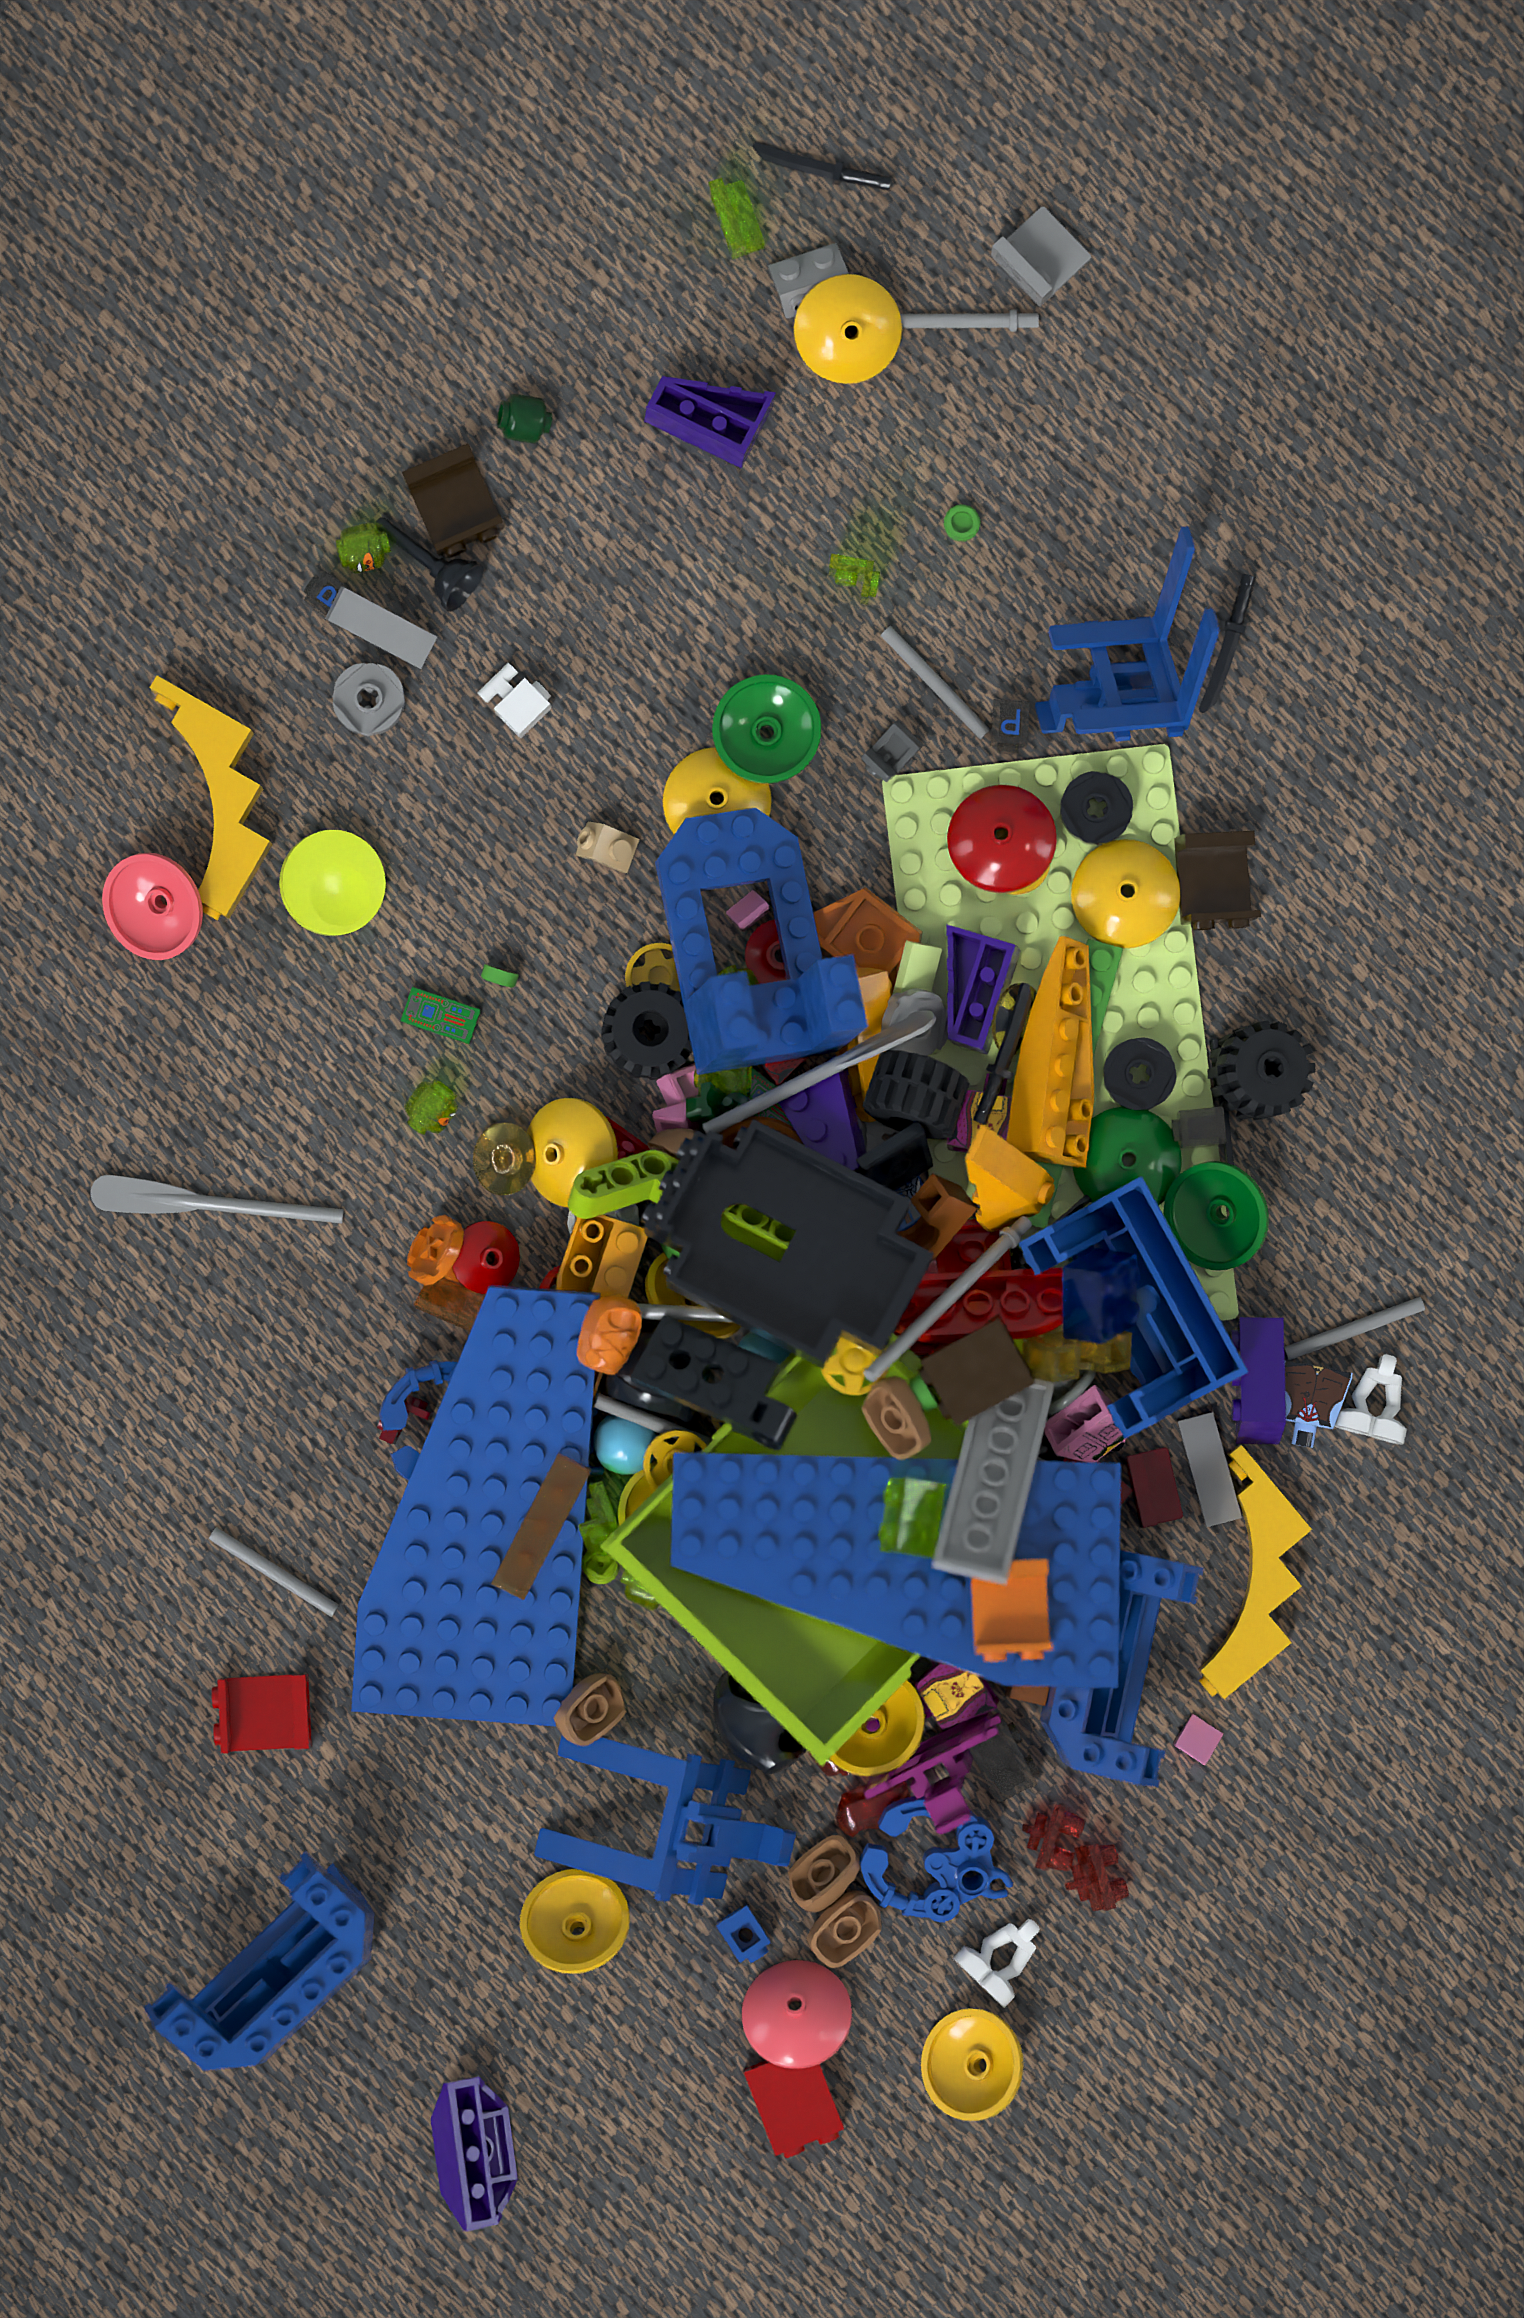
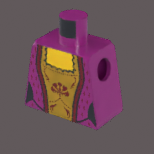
M992 1073L986 1074L983 1092ZM1004 1078L986 1125L972 1120L983 1092L967 1091L953 1136L947 1140L948 1150L968 1154L981 1125L988 1127L1007 1141L1012 1097L1004 1096L1008 1079Z
M939 1661L924 1672L915 1684L917 1691L921 1695L920 1699L924 1708L925 1720L933 1715L942 1729L997 1708L999 1698L986 1678Z

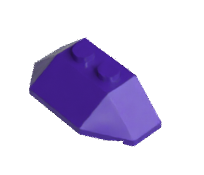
M479 2076L446 2082L442 2086L430 2118L440 2193L463 2231L498 2225L503 2216L501 2213L509 2202L518 2181L508 2106L493 2090L485 2085V2082Z

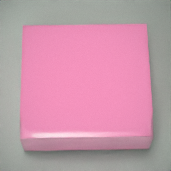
M752 890L727 910L726 913L739 930L744 932L769 912V905L759 894Z
M695 1063L656 1080L668 1107L685 1102L687 1097L700 1095L701 1083H704L701 1074L697 1075Z
M686 1101L653 1111L652 1114L657 1133L669 1128H689L695 1132L700 1128L701 1120L692 1122L687 1118Z
M1192 1713L1173 1745L1203 1765H1206L1223 1733Z

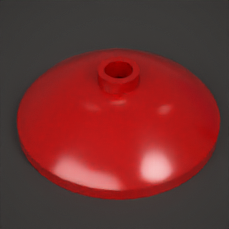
M992 785L972 793L957 807L948 827L947 843L950 858L956 870L966 881L984 891L1011 893L1032 885L1046 872L1055 854L1057 835L1052 815L1038 797L1020 787ZM1000 828L1006 829L1008 831L1007 838L1004 840L997 839L994 836L996 830Z

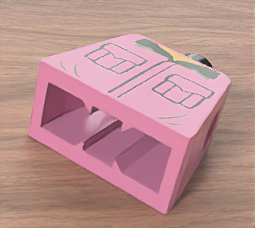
M1096 1385L1092 1386L1069 1406L1046 1421L1044 1432L1055 1454L1082 1462L1094 1463L1108 1452H1117L1124 1446L1125 1439L1127 1438L1123 1437L1120 1429L1113 1423L1112 1414L1107 1407L1113 1402Z

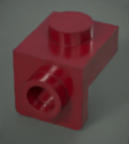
M408 1395L407 1399L404 1400L408 1416L411 1412L426 1420H431L433 1413L426 1410L428 1403ZM381 1420L377 1426V1429L382 1430L379 1439L390 1444H396L402 1429L384 1431Z

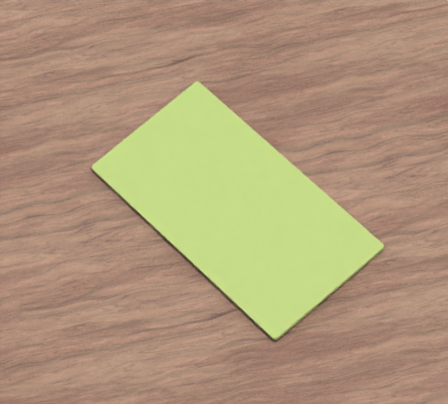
M1159 744L896 775L888 782L882 781L897 912L923 932L921 943L942 948L932 993L942 999L940 1001L945 1009H947L948 937L946 924L1015 944L1021 952L1008 992L1016 985H1020L1023 982L1028 983L1031 990V1001L1034 1000V990L1037 993L1043 974L1060 936H1066L1086 944L1087 939L1097 941L1082 928L1075 916L1071 902V887L1080 863L1091 851L1101 845H1086L1074 838L1064 827L1060 816L1061 798L1069 783L1079 775L1091 771L1106 773L1119 778L1127 786L1133 800L1132 818L1125 832L1116 840H1136L1153 846L1170 861L1177 874L1174 838L1180 836L1170 749L1167 745ZM992 785L1020 787L1038 797L1051 813L1056 827V850L1045 880L1035 890L1022 895L984 891L970 884L956 870L948 850V827L957 807L977 790ZM1095 799L1088 801L1090 808L1087 810V813L1090 816L1095 814L1098 818L1103 817L1102 810L1106 807L1105 802L1097 803ZM1000 828V829L996 830V831H995V834H996L998 831L1002 830L1003 828ZM1124 885L1121 887V894L1126 898H1130L1134 895V889L1130 885ZM1178 908L1177 914L1169 928L1156 940L1141 947L1123 948L1093 1057L1094 1103L1092 1118L1111 1108L1122 1107L1110 1097L1104 1087L1103 1067L1109 1053L1117 1045L1129 1039L1145 1037L1161 1043L1169 1051L1175 1063L1176 1083L1169 1097L1163 1103L1148 1111L1163 1119L1174 1132L1181 1150L1182 1173L1199 1163L1208 1161L1220 1162L1212 1092L1210 1089L1211 1082L1207 1074L1209 1066L1191 924L1181 925L1180 908ZM1007 993L1003 1007L1013 1011L1015 1001ZM1032 1006L1029 1007L1020 1037H1024ZM1006 1031L994 1034L988 1055L954 1045L947 1039L941 1050L935 1049L928 1056L951 1066L964 1075L970 1083L968 1090L983 1092L986 1074L991 1073L986 1071L988 1063L994 1065ZM1021 1045L1016 1054L1013 1055L1008 1071L1014 1074L1011 1080H1007L1004 1095L1007 1097H1012ZM1141 1064L1138 1068H1130L1129 1073L1133 1075L1132 1081L1139 1084L1141 1080L1148 1082L1150 1076L1145 1073L1147 1069L1145 1065ZM1212 1119L1211 1123H1201L1202 1134L1199 1138L1194 1139L1188 1135L1187 1121ZM1191 1124V1133L1197 1135L1199 1132L1198 1124ZM927 1138L933 1161V1167L928 1169L929 1177L934 1173L960 1185L973 1201L972 1195L976 1190V1184L969 1181L965 1159L967 1154L948 1150V1138ZM1125 1153L1122 1156V1162L1125 1166H1133L1135 1157L1131 1153ZM1063 1166L1047 1227L1084 1197L1076 1183L1072 1166ZM1164 1202L1158 1205L1162 1213L1164 1210ZM1222 1205L1221 1212L1227 1217L1226 1206ZM1031 1226L1020 1239L1023 1241L1043 1229ZM1018 1244L1016 1247H1017L1020 1251H1022L1020 1245ZM1072 1257L1068 1258L1071 1267H1076ZM1190 1262L1221 1321L1235 1319L1239 1311L1233 1268L1228 1270H1209ZM1086 1284L1082 1299L1095 1335L1111 1334V1329L1102 1312L1095 1306L1094 1297ZM1054 1330L1045 1333L1050 1341L1058 1340Z

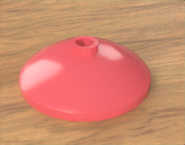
M138 853L119 862L109 873L103 888V911L111 932L125 948L146 959L165 960L181 954L192 945L202 925L203 908L199 891L184 868L172 859L160 854ZM161 896H164L167 905L162 903Z
M804 1960L786 1961L766 1969L752 1982L742 2005V2024L750 2045L765 2060L785 2068H807L820 2064L830 2058L843 2045L852 2022L850 1997L841 1980L826 1967ZM793 2001H798L802 2004L800 2009L796 2011L790 2010L788 2006Z

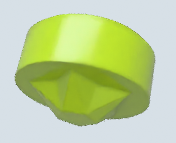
M600 1546L589 1549L582 1559V1568L586 1577L595 1584L609 1583L619 1573L620 1564Z

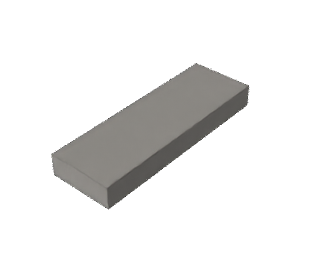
M342 586L325 617L326 620L419 669L422 668L437 639V636Z
M1213 1412L1177 1421L1205 1526L1210 1527L1242 1518Z

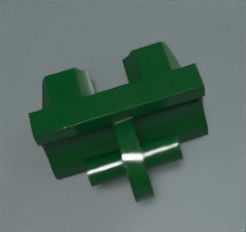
M711 1081L701 1083L700 1095L686 1098V1116L692 1122L701 1120L703 1128L702 1124L750 1100L740 1092L726 1095Z

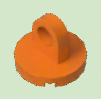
M447 1215L434 1217L431 1220L434 1224L430 1228L424 1226L411 1244L407 1256V1265L411 1267V1271L408 1272L409 1277L425 1286L432 1285L443 1277L453 1282H459L453 1273L452 1266L459 1255L463 1243L464 1231L462 1225Z

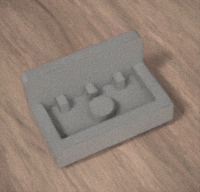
M837 243L768 265L772 281L781 301L784 316L787 319L796 315L800 302L806 293L817 283L835 275L849 274Z

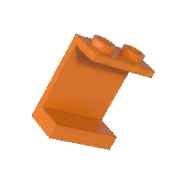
M1048 1559L1012 1561L1006 1585L971 1577L975 1655H984V1662L1006 1661L1007 1653H1021V1660L1044 1659V1652L1053 1650L1052 1642L1049 1640L1046 1586Z

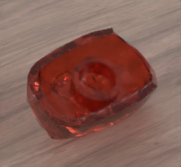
M906 1780L869 1799L864 1794L866 1785L842 1793L835 1813L838 1827L843 1833L851 1837L856 1836L859 1831L869 1828L872 1830L880 1829L878 1821L885 1807L903 1798L911 1797Z

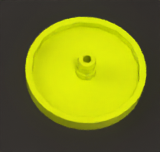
M325 830L303 838L289 851L282 864L279 886L283 903L289 914L298 924L316 934L338 936L362 928L376 915L383 902L386 880L381 860L366 841L346 831Z

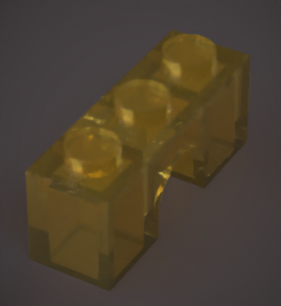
M1094 1325L1023 1338L1022 1355L1034 1377L1050 1383L1078 1379L1080 1369L1101 1373L1130 1369L1132 1333L1104 1325Z

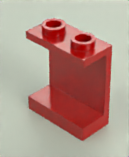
M309 1674L221 1678L217 1680L218 1686L212 1687L213 1709L219 1708V1723H214L213 1727L214 1744L221 1745V1754L231 1751L294 1748L296 1750L310 1749L312 1747Z
M765 2060L744 2068L745 2078L775 2156L783 2153L785 2158H789L804 2152L805 2144L818 2140L819 2145H822L840 2137L838 2132L844 2130V2124L839 2116L820 2064L795 2069L777 2066Z

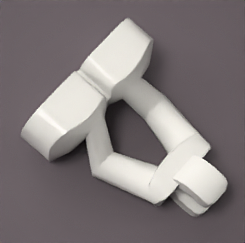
M1385 1354L1380 1357L1377 1369H1366L1352 1394L1356 1408L1341 1409L1335 1423L1336 1428L1394 1444H1404L1407 1429L1399 1421L1393 1419L1400 1410L1402 1377L1393 1374L1397 1361L1396 1357ZM1378 1383L1385 1385L1386 1407L1381 1415L1374 1417L1368 1411L1366 1398Z
M1027 1919L1018 1929L1012 1923H1008L1003 1928L983 1939L981 1953L963 1946L953 1959L1005 2008L1015 1997L1013 1988L1008 1980L1021 1974L1036 1950V1946L1030 1940L1039 1932L1040 1927L1031 1919ZM1013 1941L1018 1947L1010 1964L1000 1971L992 1970L990 1960L993 1950Z

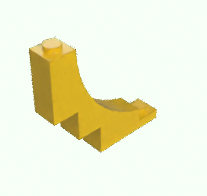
M156 676L150 686L153 693L157 694L154 700L171 711L176 706L180 707L171 723L185 738L195 753L203 769L213 806V845L205 876L198 889L203 913L217 921L221 915L230 919L273 845L266 838L243 826L263 788L258 783L233 770L254 733L250 728L163 678Z
M1242 1445L1236 1446L1228 1453V1456L1232 1459L1228 1466L1241 1481L1246 1477L1250 1481L1247 1486L1236 1494L1248 1532L1250 1557L1247 1589L1239 1614L1224 1642L1198 1669L1203 1675L1198 1681L1211 1697L1218 1693L1223 1699L1228 1697L1292 1643L1268 1614L1302 1587L1279 1557L1312 1530Z

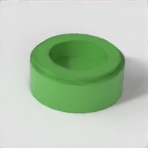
M963 504L956 505L946 513L944 529L951 539L958 542H966L974 538L979 531L980 518L972 507Z
M484 964L481 976L484 980L513 988L516 987L519 974Z
M920 1374L909 1379L910 1388L923 1410L928 1412L937 1407V1399L932 1389L926 1386Z

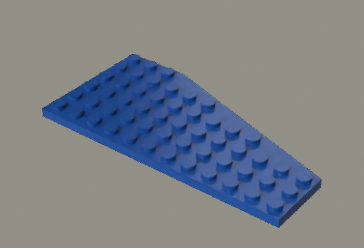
M500 1285L489 1286L358 1603L352 1712L556 1727L554 1716L562 1701L568 1697L574 1688L595 1370L584 1366L578 1360L577 1346L586 1313L592 1302L600 1299V1293Z
M674 1453L671 1566L995 1681L1004 1686L1118 1688L1121 1463L1036 1461L1012 1561L1048 1559L1046 1586L1049 1640L1052 1642L1053 1650L1044 1652V1659L1021 1660V1653H1007L1006 1661L984 1662V1655H975L971 1577L932 1568L959 1459L906 1458L899 1460L897 1458Z

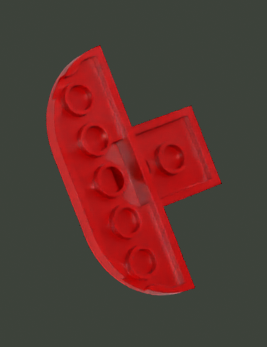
M968 1219L937 1255V1273L924 1275L895 1331L902 1334L999 1238V1232L1002 1229L991 1233L986 1231L976 1219ZM1008 1249L917 1340L930 1343H953L986 1325V1320L997 1314H1000L1014 1340L1045 1334L1063 1324L1079 1306L1085 1291L1086 1266L1049 1268L1038 1275L1034 1273L1033 1269L1011 1270L1010 1249Z

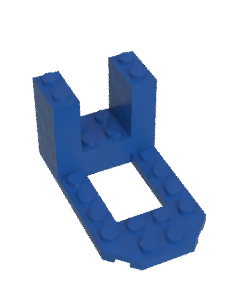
M757 808L686 818L655 861L697 1075L838 1052L865 1030L868 1025L854 956L847 955L822 959L798 837ZM767 881L787 980L749 986L746 972L717 976L701 891Z

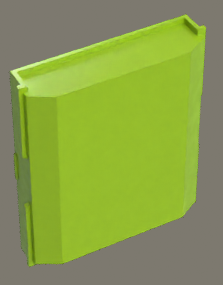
M895 1334L892 1335L887 1348L898 1338ZM836 1348L834 1349L832 1355L836 1354ZM908 1348L889 1367L885 1378L898 1376L906 1380L907 1383L910 1382L909 1379L919 1374L918 1368L922 1367L921 1359ZM793 1353L780 1364V1371L766 1395L787 1405L798 1416L780 1450H772L764 1447L753 1439L733 1431L731 1425L725 1423L712 1436V1442L701 1452L710 1454L895 1458L880 1442L864 1415L862 1407L868 1393L847 1395L835 1390L825 1380L820 1367ZM831 1375L836 1382L845 1386L842 1375ZM865 1377L862 1388L872 1384L873 1382L869 1381ZM930 1387L936 1399H941L935 1387ZM938 1406L928 1412L924 1411L931 1430L932 1441L921 1451L909 1458L959 1459L969 1420L956 1426L952 1418L947 1421L945 1420ZM672 1473L600 1547L646 1589L823 1766L912 1675L910 1666L920 1655L671 1566Z

